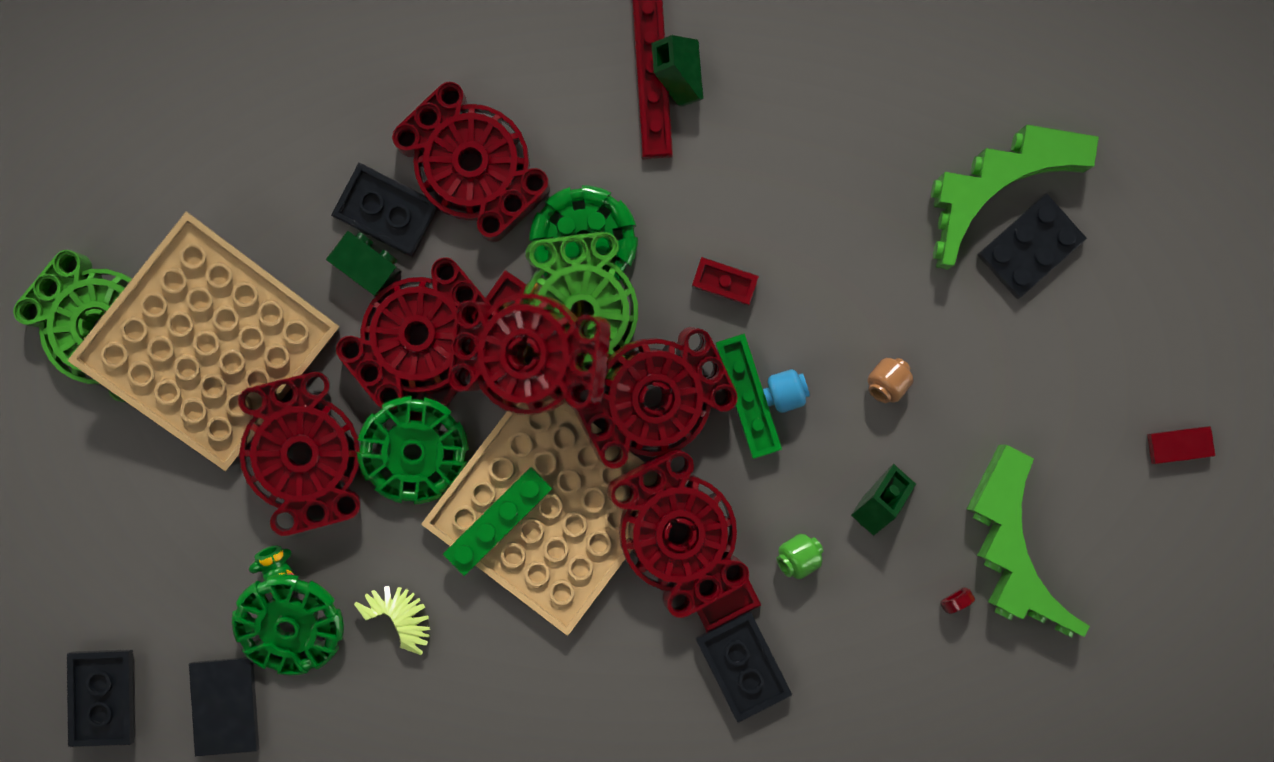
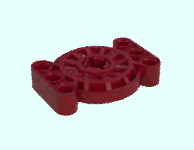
M449 81L441 84L393 131L392 140L400 153L407 157H414L415 176L420 189L428 200L440 211L454 218L470 221L478 220L477 228L487 241L497 242L503 239L549 193L550 184L545 172L538 168L529 169L528 148L522 133L514 122L502 112L491 107L467 104L462 88L455 82ZM450 93L458 94L459 99L456 103L451 105L444 103L446 96ZM436 114L437 120L434 124L429 126L423 124V119L426 115ZM502 121L505 124H507L513 130L514 133L509 134L506 128L501 124ZM409 134L415 135V141L411 146L405 147L401 145L404 136ZM519 142L523 148L524 158L519 157L516 145ZM464 153L467 155H482L480 167L475 171L462 169V161L464 160L462 155ZM421 167H424V172L427 177V180L425 182H423ZM533 178H540L544 181L543 187L538 191L528 189V183ZM436 191L439 197L443 199L442 203L440 204L429 192ZM511 199L522 201L521 208L516 212L506 210V205ZM453 206L460 210H466L467 213L456 212L450 208ZM494 219L500 222L498 231L495 233L485 232L484 227L489 220Z
M443 257L434 262L431 268L432 279L426 277L406 278L394 282L381 290L371 301L364 314L360 329L361 338L345 336L337 343V356L381 409H383L382 405L386 403L385 395L390 390H396L398 398L401 399L407 396V392L430 393L450 385L448 378L444 380L443 377L449 373L455 313L460 305V294L464 290H473L474 296L471 301L484 302L492 307L459 265L451 258ZM446 267H453L454 275L452 278L441 280V271ZM419 284V286L407 287V286H410V285ZM476 308L472 313V319L474 323L478 318V311ZM413 325H424L428 328V338L421 345L410 344V335L413 331L410 327ZM471 339V341L469 342L470 353H472L475 348L474 342ZM352 344H358V355L349 359L347 355L348 348ZM376 366L378 377L376 380L368 382L366 372L369 368ZM431 381H435L437 383L427 387H419L420 383H427ZM398 405L390 408L389 410H395L398 407Z
M517 294L504 298L492 307L484 302L464 301L460 303L455 313L448 381L450 386L459 392L482 390L494 404L506 411L517 414H540L554 410L565 402L576 409L593 408L602 401L611 334L610 325L605 318L600 316L582 315L577 318L562 303L553 298L538 294ZM536 299L542 302L537 306L531 305L529 300ZM476 308L478 311V318L474 323L472 319V313ZM555 308L558 309L562 313V315L556 312ZM593 322L596 326V334L590 338L587 329L589 324ZM471 339L475 346L472 353H470L468 348ZM528 344L532 345L534 352L540 353V359H533L529 365L525 362L523 354ZM587 354L592 358V366L589 370L584 366V358ZM467 371H469L471 375V380L469 384H467L465 381V374ZM583 386L587 388L589 394L585 402L580 398V390ZM554 399L553 402L549 403L546 406H543V403L545 401ZM518 403H526L529 409L520 408L516 405Z
M688 327L680 332L677 343L659 338L639 339L624 345L614 352L607 360L602 401L593 408H573L597 458L605 466L617 469L626 463L629 451L645 456H662L672 450L682 449L701 432L709 417L711 407L722 412L730 411L735 407L738 396L711 336L703 329ZM697 333L700 337V344L696 349L691 350L688 344L689 338ZM648 344H663L665 346L660 350L649 348ZM638 347L637 351L631 352L625 357H623L625 353H627L631 349ZM617 361V364L611 369V371H610L608 377L606 378V376H607V374H608L610 368H611V367L615 364V362ZM711 361L713 371L709 376L704 377L702 375V366L706 362ZM650 385L659 387L662 393L659 404L651 408L643 404L645 402V394L649 390L647 386ZM583 386L580 390V393L584 390H587V388ZM724 389L726 397L722 403L717 404L714 399L715 394L718 390ZM597 418H604V429L599 433H593L591 429L593 421ZM613 445L618 446L617 457L612 460H606L605 452L607 448ZM644 445H646V446H651V447H657V446H658V449H649V450H647V449H642V447H643Z
M310 372L249 387L243 390L238 398L240 409L245 414L254 416L247 424L241 438L239 451L241 470L247 484L254 493L269 505L278 508L271 516L270 526L272 531L280 536H289L352 519L358 514L361 506L359 495L347 489L351 485L359 466L357 452H360L358 435L347 415L332 402L323 399L329 393L330 381L325 374L320 372ZM312 377H319L324 382V390L318 395L312 394L307 388V383ZM283 384L289 385L293 389L294 395L289 402H283L277 397V389ZM251 392H256L262 397V405L257 410L250 409L246 404V398ZM319 403L325 405L323 410L317 408L316 406ZM332 409L339 414L346 425L341 426L337 419L329 414L330 410ZM259 418L264 420L261 425L256 423ZM253 430L255 434L251 442V448L246 449L249 434ZM350 430L354 439L355 450L349 449V441L345 433ZM295 442L307 443L312 450V458L305 465L295 463L288 457L290 447ZM246 457H250L251 467L255 474L251 476L247 467ZM349 457H355L353 470L350 476L345 474V470L348 466ZM256 481H259L263 488L271 493L270 497L261 491L255 483ZM339 481L345 483L343 487L337 486ZM351 497L355 502L354 510L351 512L341 511L338 507L340 498ZM281 498L285 501L281 503L279 501H276V499ZM312 505H320L325 511V516L320 520H313L308 515V508ZM289 513L294 519L293 526L290 528L279 526L277 522L278 515Z
M672 450L662 456L652 458L613 479L607 488L609 499L615 506L624 509L620 520L619 538L625 560L635 574L653 587L664 590L663 603L668 611L677 618H684L739 589L749 579L748 567L737 557L732 556L737 539V527L731 505L724 495L712 484L691 475L694 470L693 459L682 450ZM677 456H682L684 458L683 468L679 471H672L671 461ZM648 471H656V482L653 485L645 486L643 483L644 475ZM699 484L708 487L713 493L707 495L699 489ZM623 485L629 486L630 495L628 498L617 500L615 497L616 490ZM720 501L725 508L727 516H724L723 511L718 506ZM673 521L685 523L687 526L685 538L678 542L668 540ZM627 522H630V523H629V528H628V529H629V538L626 539V527H627ZM628 549H632L638 558L636 565L631 560ZM732 565H738L737 575L733 578H727V569ZM648 570L655 577H658V580L647 577L643 572ZM704 580H711L712 587L705 593L699 592L700 584ZM685 595L683 605L672 607V600L675 596Z

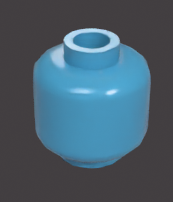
M793 369L771 375L767 380L768 388L763 389L768 407L774 405L780 413L804 406L806 404V397L810 396L803 373L798 375L797 371Z

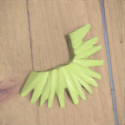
M388 586L384 587L385 601L381 599L375 590L371 591L374 598L369 594L364 595L371 609L358 602L354 604L365 621L382 614L389 616L399 635L400 648L422 655L423 651L415 644L427 646L428 641L419 637H429V634L422 633V631L430 630V627L417 626V624L429 619L427 615L412 618L413 615L425 608L424 604L416 606L420 602V598L408 604L415 595L414 593L406 598L409 591L406 589L400 596L402 588L398 587L392 600Z

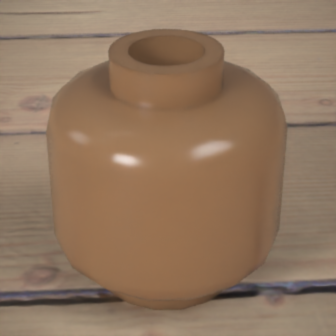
M900 358L882 359L867 379L870 394L882 403L898 402L914 381L909 364Z

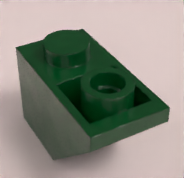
M670 35L651 43L654 74L678 106L683 107L703 100L699 41L697 39Z

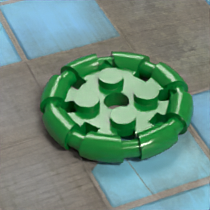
M582 185V188L572 190L568 187L550 196L544 202L546 205L541 212H536L529 233V241L533 242L541 239L578 235L581 232H604L613 235L614 230L622 229L623 239L617 240L618 251L615 255L618 258L615 265L622 272H624L627 266L631 267L638 248V237H635L634 232L636 223L628 207L622 200L618 202L610 196L611 192L590 185ZM584 200L585 209H573L574 201ZM603 205L611 211L607 219L603 214L599 213ZM555 212L562 216L558 220L557 226L549 221ZM603 237L599 238L595 244L597 253L602 255L607 252L609 247L608 241ZM571 241L565 246V255L569 259L575 258L579 248L575 242ZM543 245L538 246L534 251V258L538 263L545 262L548 258V250ZM604 265L602 269L605 270L608 266ZM615 273L614 277L619 281L620 277Z
M406 396L384 403L382 405L383 409L376 414L371 413L359 433L358 441L361 442L360 452H357V459L366 481L370 480L376 487L374 490L380 495L398 503L411 501L414 502V505L423 504L442 497L443 492L450 487L468 462L465 460V452L469 450L468 439L461 422H456L450 415L452 411L446 406L425 397L424 400L412 399V396ZM398 405V407L395 410H389L390 408ZM410 411L422 412V421L410 420ZM391 418L396 424L388 431L383 423ZM440 422L447 429L441 436L435 428ZM373 443L382 444L381 453L372 451ZM408 444H417L421 448L422 454L416 459H410L405 455L404 448ZM444 449L453 450V458L443 459ZM385 466L392 473L386 479L379 473ZM435 471L442 477L436 483L432 482L429 478ZM404 482L416 483L415 490L403 489Z
M278 574L268 576L264 582L256 581L242 592L236 601L237 610L232 612V631L235 641L241 643L244 655L257 666L263 669L267 667L278 671L277 674L303 675L307 674L312 668L319 669L335 656L339 650L338 642L343 639V616L341 610L336 609L333 604L335 599L319 584L312 580L310 583L299 580L297 575ZM293 591L305 595L303 601L292 597ZM271 592L273 597L268 601L265 594ZM322 610L325 616L318 618V611ZM249 612L257 614V618H253ZM288 622L294 626L295 631L286 632L281 629L279 624ZM258 634L262 641H254L252 637ZM317 636H321L323 638H326V640L320 641L316 638ZM305 651L308 657L300 656L299 653ZM274 654V655H276V656H280V657H283V658L280 659V658H277V657H274V656H271V655Z

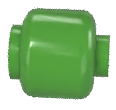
M800 533L779 547L776 560L779 568L787 577L803 579L821 567V554L824 550L821 543L815 537L810 538L806 534Z

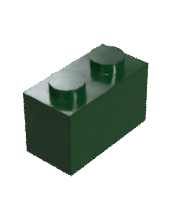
M347 231L326 260L376 297L381 290L391 285L402 271L395 266L398 260L384 249L380 254L372 249L371 246L374 242L361 232H358L355 236Z

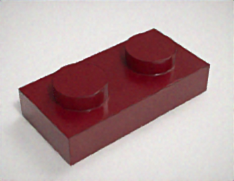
M701 257L691 287L749 306L759 276Z

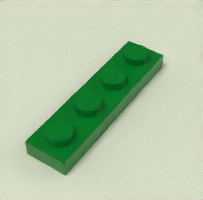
M745 333L716 342L718 354L737 392L738 398L735 407L752 459L782 450Z
M530 467L443 555L465 576L553 488Z

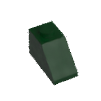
M895 464L891 465L862 497L851 516L873 536L876 535L897 517L916 483Z

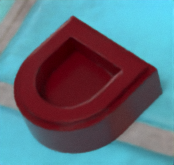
M963 587L941 600L940 604L946 613L952 614L971 605L975 601V597L970 589Z

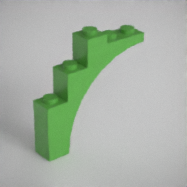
M1025 125L1013 136L1011 150L1015 151V153L985 148L973 159L971 174H974L975 177L944 172L938 177V180H934L931 189V197L935 198L934 207L945 209V211H941L938 221V229L942 230L941 239L936 241L933 258L937 259L936 268L948 270L955 266L960 243L972 219L982 206L999 190L1017 180L1040 173L1056 171L1084 173L1095 165L1099 137Z
M998 445L967 507V510L974 513V520L986 526H990L991 522L993 523L977 556L985 559L983 565L993 571L1001 573L1002 569H1004L988 602L996 606L995 613L1009 620H1012L1013 616L1024 620L1027 614L1043 624L1046 619L1056 623L1055 630L1072 638L1074 633L1085 637L1090 626L1070 614L1052 597L1038 577L1027 552L1022 530V500L1025 482L1034 458L1009 445Z

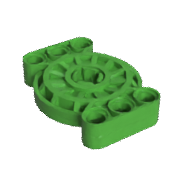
M595 232L531 242L527 246L525 256L529 264L538 268V270L532 275L524 290V294H531L533 287L537 283L538 286L533 294L553 298L565 305L569 310L575 302L584 300L592 309V312H589L588 315L603 317L610 325L611 334L608 359L614 352L628 344L634 335L638 321V302L635 290L628 277L617 265L610 262L618 251L617 239L610 233ZM603 237L608 241L609 247L605 254L600 255L595 249V244L599 238ZM571 241L575 242L579 248L577 256L573 259H569L565 255V246ZM543 245L548 250V258L545 262L538 263L534 258V251L538 246ZM604 265L608 266L605 270L602 269ZM545 272L548 273L544 278H541ZM615 273L620 277L625 288H622L619 281L614 277ZM627 296H629V300H630V314H629V303H628ZM532 299L530 303L531 305L538 306L542 301ZM555 308V311L562 315V313ZM593 322L589 324L587 329L590 338L596 334V326ZM589 354L584 358V366L592 365V358Z
M63 250L54 256L16 302L13 314L19 323L39 327L42 347L49 361L61 373L73 380L87 384H100L94 379L84 377L86 374L67 360L94 328L95 322L106 313L133 278L109 269H92L91 261L87 256L72 250ZM76 259L77 266L75 270L70 272L69 263ZM101 275H112L116 277L112 281L103 279ZM56 282L57 291L51 296L49 288ZM36 306L38 310L37 315L34 319H31L30 311ZM108 390L110 396L113 399L125 402L123 399H121L113 392Z

